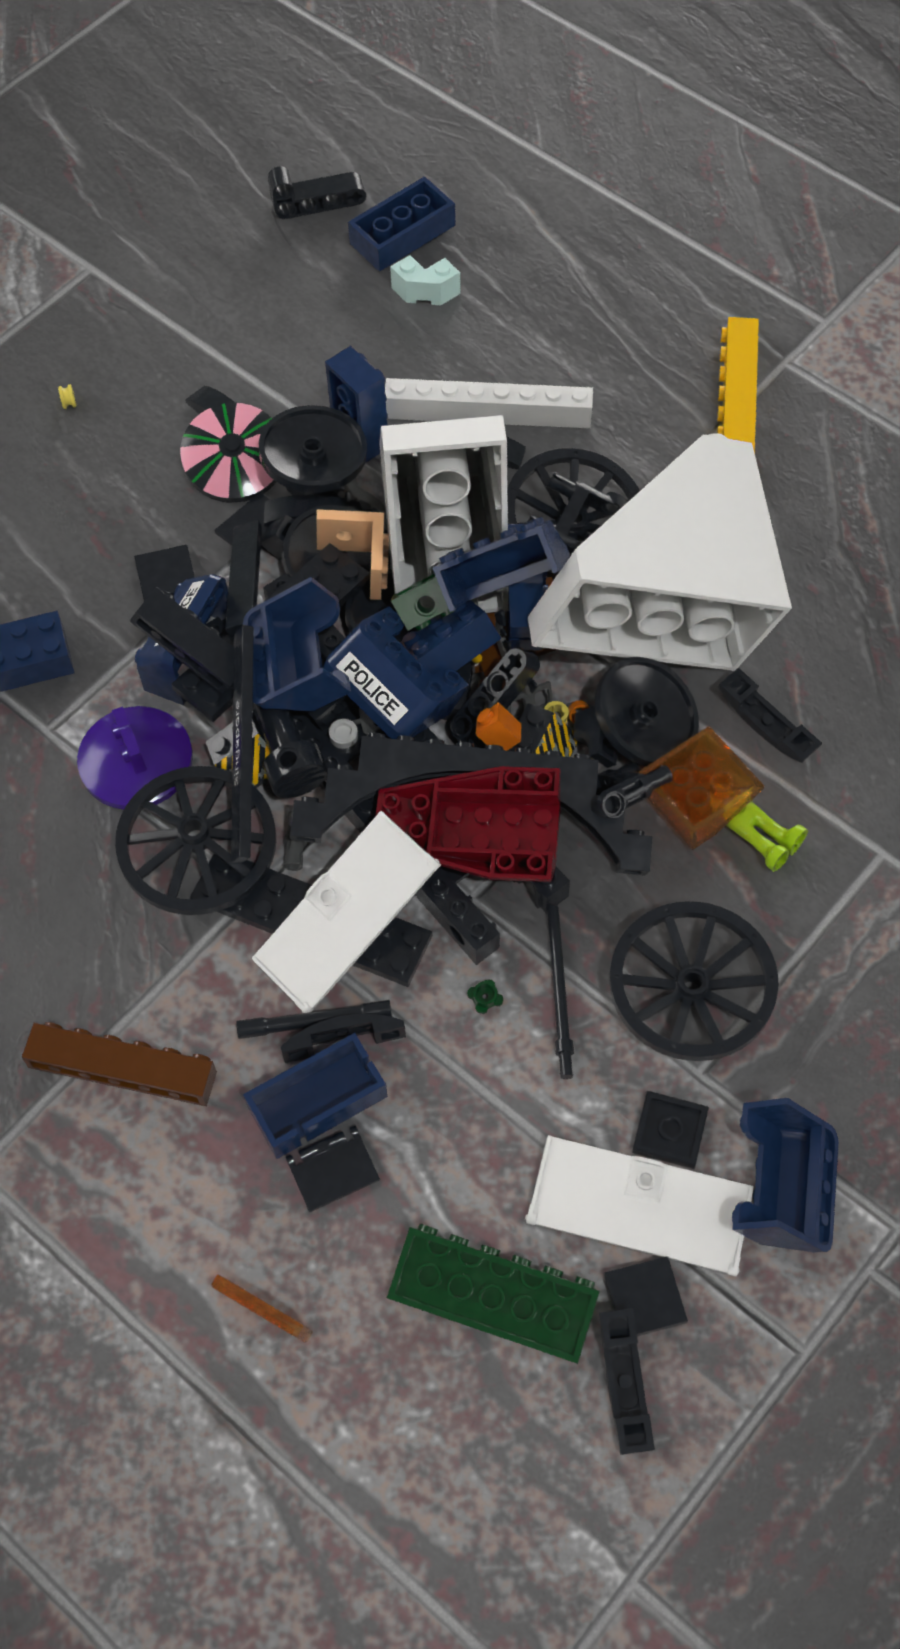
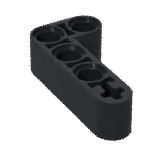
M275 167L268 173L271 200L276 216L281 219L356 206L363 203L367 196L361 176L356 172L292 183L289 171L285 167Z
M517 648L509 650L451 720L450 730L458 742H470L476 748H484L485 743L476 736V719L480 712L484 710L486 701L488 703L487 708H491L499 702L507 709L537 674L540 668L538 656L533 652ZM505 680L506 685L505 688L502 690V683ZM470 723V728L467 732V725Z

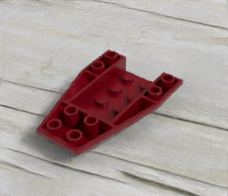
M499 766L379 789L376 816L380 811L384 812L433 858L438 859L441 866L490 880L552 881L556 868L561 811L560 768Z

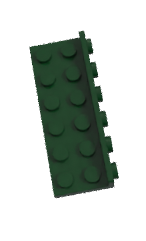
M419 1224L418 1229L409 1227L387 1299L578 1364L600 1293L599 1290L594 1289L595 1282L576 1276L575 1282L563 1279V1271L544 1266L543 1272L530 1267L532 1261L513 1255L510 1261L499 1257L500 1250L482 1244L480 1250L468 1247V1239L450 1234L449 1240L436 1236L438 1229Z

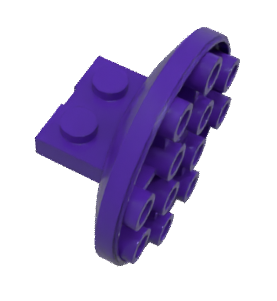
M122 706L102 717L83 737L77 755L78 771L89 793L103 804L123 810L131 798L151 780L172 770L191 767L193 762L191 741L183 725L167 712L145 706L127 708ZM176 786L160 793L150 802L157 805L169 799L177 792Z

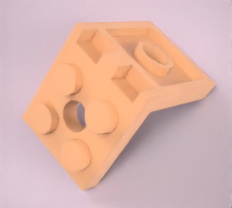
M317 510V550H322L331 543L340 551L371 552L370 599L381 600V589H387L389 533H384V513Z

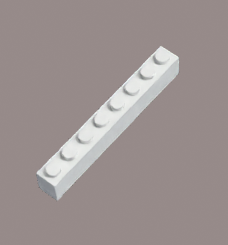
M386 378L387 419L443 421L503 415L504 424L591 428L592 387Z

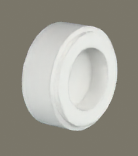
M339 719L333 722L329 727L331 743L341 749L353 746L358 739V730L355 723L348 719Z

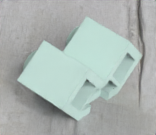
M409 255L390 266L391 287L406 303H416L417 300L431 301V305H443L460 294V272L446 258L424 269Z

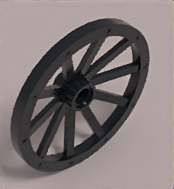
M577 448L553 449L529 459L512 477L507 488L508 524L527 523H517L515 515L516 499L553 518L554 520H551L553 525L558 523L567 505L560 493L547 488L551 478L545 467L553 464L570 463L569 480L575 483L578 481L579 464L587 465L603 472V477L594 488L602 492L610 480L613 479L624 491L628 498L627 502L640 490L623 468L603 455ZM536 472L558 510L520 490L522 484L533 473ZM584 504L575 520L577 524H573L568 536L576 540L579 537L584 542L590 536L587 532L594 533L602 526L589 522L607 517V515L597 510L588 513L589 506ZM548 570L547 577L555 579L560 571L553 573L552 570Z
M210 766L184 767L162 774L144 785L126 805L120 817L115 838L118 863L130 887L149 904L164 911L182 915H202L217 912L244 899L257 888L266 876L273 862L276 850V827L273 814L260 791L252 784L251 810L254 808L257 810L262 820L264 834L251 832V843L263 845L257 862L252 870H250L243 863H231V854L212 840L231 841V830L214 827L232 819V808L207 819L223 787L232 788L231 771ZM212 782L214 784L199 812L193 813L184 783ZM176 786L184 816L179 818L150 801L160 793ZM143 809L176 827L174 829L131 834L133 825ZM193 830L200 831V833L195 836L188 835ZM175 839L137 871L134 869L130 859L129 845ZM183 847L167 895L153 889L143 881L146 876ZM206 848L244 877L234 887L218 895L204 850ZM192 852L196 853L208 898H177Z
M694 901L675 902L657 907L633 922L624 932L614 950L609 980L613 1004L629 1031L651 1049L666 1056L687 1061H707L723 1058L750 1044L768 1023L776 1004L779 987L774 956L761 934L749 922L728 909L710 903ZM677 918L707 919L694 964L691 966L689 965L675 922ZM665 922L681 971L639 937L650 928ZM716 922L731 929L743 939L707 969H702ZM633 946L672 979L623 974V965L631 947ZM750 947L755 953L763 975L710 980ZM694 982L699 988L689 989L685 983ZM624 985L673 990V992L635 1013L626 997ZM764 986V997L757 1014L712 992L714 990ZM704 1000L750 1024L736 1035L723 1040ZM678 1001L682 1003L671 1040L654 1032L643 1022ZM695 1005L713 1043L703 1045L680 1043L691 1006Z

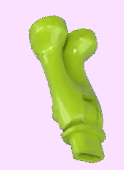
M720 785L705 800V803L713 808V814L720 817L721 821L726 824V827L749 842L763 855L766 866L772 872L777 871L786 863L789 854L792 856L799 849L808 834V829L802 825H796L790 829L780 826L756 804L737 794L735 796L733 790L727 791ZM754 826H756V827L760 828L761 830H763L767 835H769V836H770L775 842H777L779 845H776L775 843H773L772 841H770L769 839H767V838H765L763 835H761V834L754 828Z

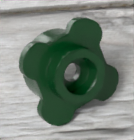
M489 979L478 983L475 987L469 988L467 993L468 998L474 1001L476 1011L480 1014H485L489 1008L501 1006L503 1003V996L498 994L495 982ZM486 994L488 998L484 999L482 996Z

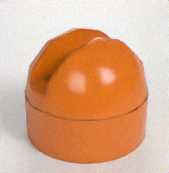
M576 700L569 705V719L572 723H575L577 708H581V711L590 708L585 701Z

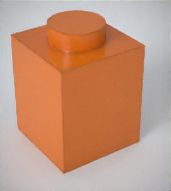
M498 702L491 708L484 709L476 719V736L486 745H499L504 747L503 750L507 751L521 742V723Z

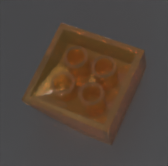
M710 726L639 771L640 774L645 775L661 765H666L670 769L673 777L672 782L653 790L648 799L692 850L720 832L764 789L763 783Z

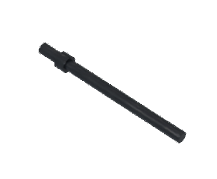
M551 905L547 909L557 1028L555 1054L559 1057L561 1079L573 1078L571 1056L574 1054V1045L569 1035L559 907Z

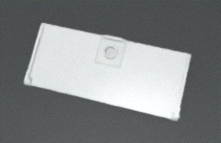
M380 811L328 872L322 874L307 890L305 898L252 957L253 961L302 1010V1013L312 1012L431 875L441 866L439 860L433 858L384 812Z
M548 1135L532 1203L525 1219L527 1224L538 1225L660 1257L668 1256L672 1260L727 1273V1275L736 1277L740 1271V1254L744 1236L732 1230V1213L737 1203L751 1202L754 1186L670 1166L648 1158L629 1156Z

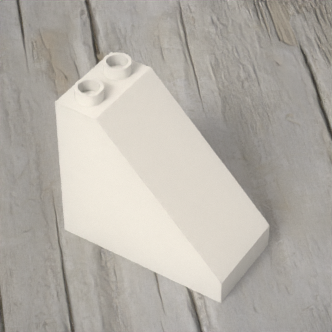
M503 415L381 426L379 446L394 593L396 594L434 573L432 567L441 563L440 557L459 548H463L464 552L474 549L473 543L489 537L490 542L500 539L499 533L508 530L507 437ZM508 586L471 599V601L486 613L497 612L501 609L509 611ZM423 596L419 599L421 606L424 608H431L435 605L434 600L429 596Z
M703 434L580 544L528 616L532 646L624 658L644 657L658 662L735 671L792 609L752 443L727 439L722 434Z

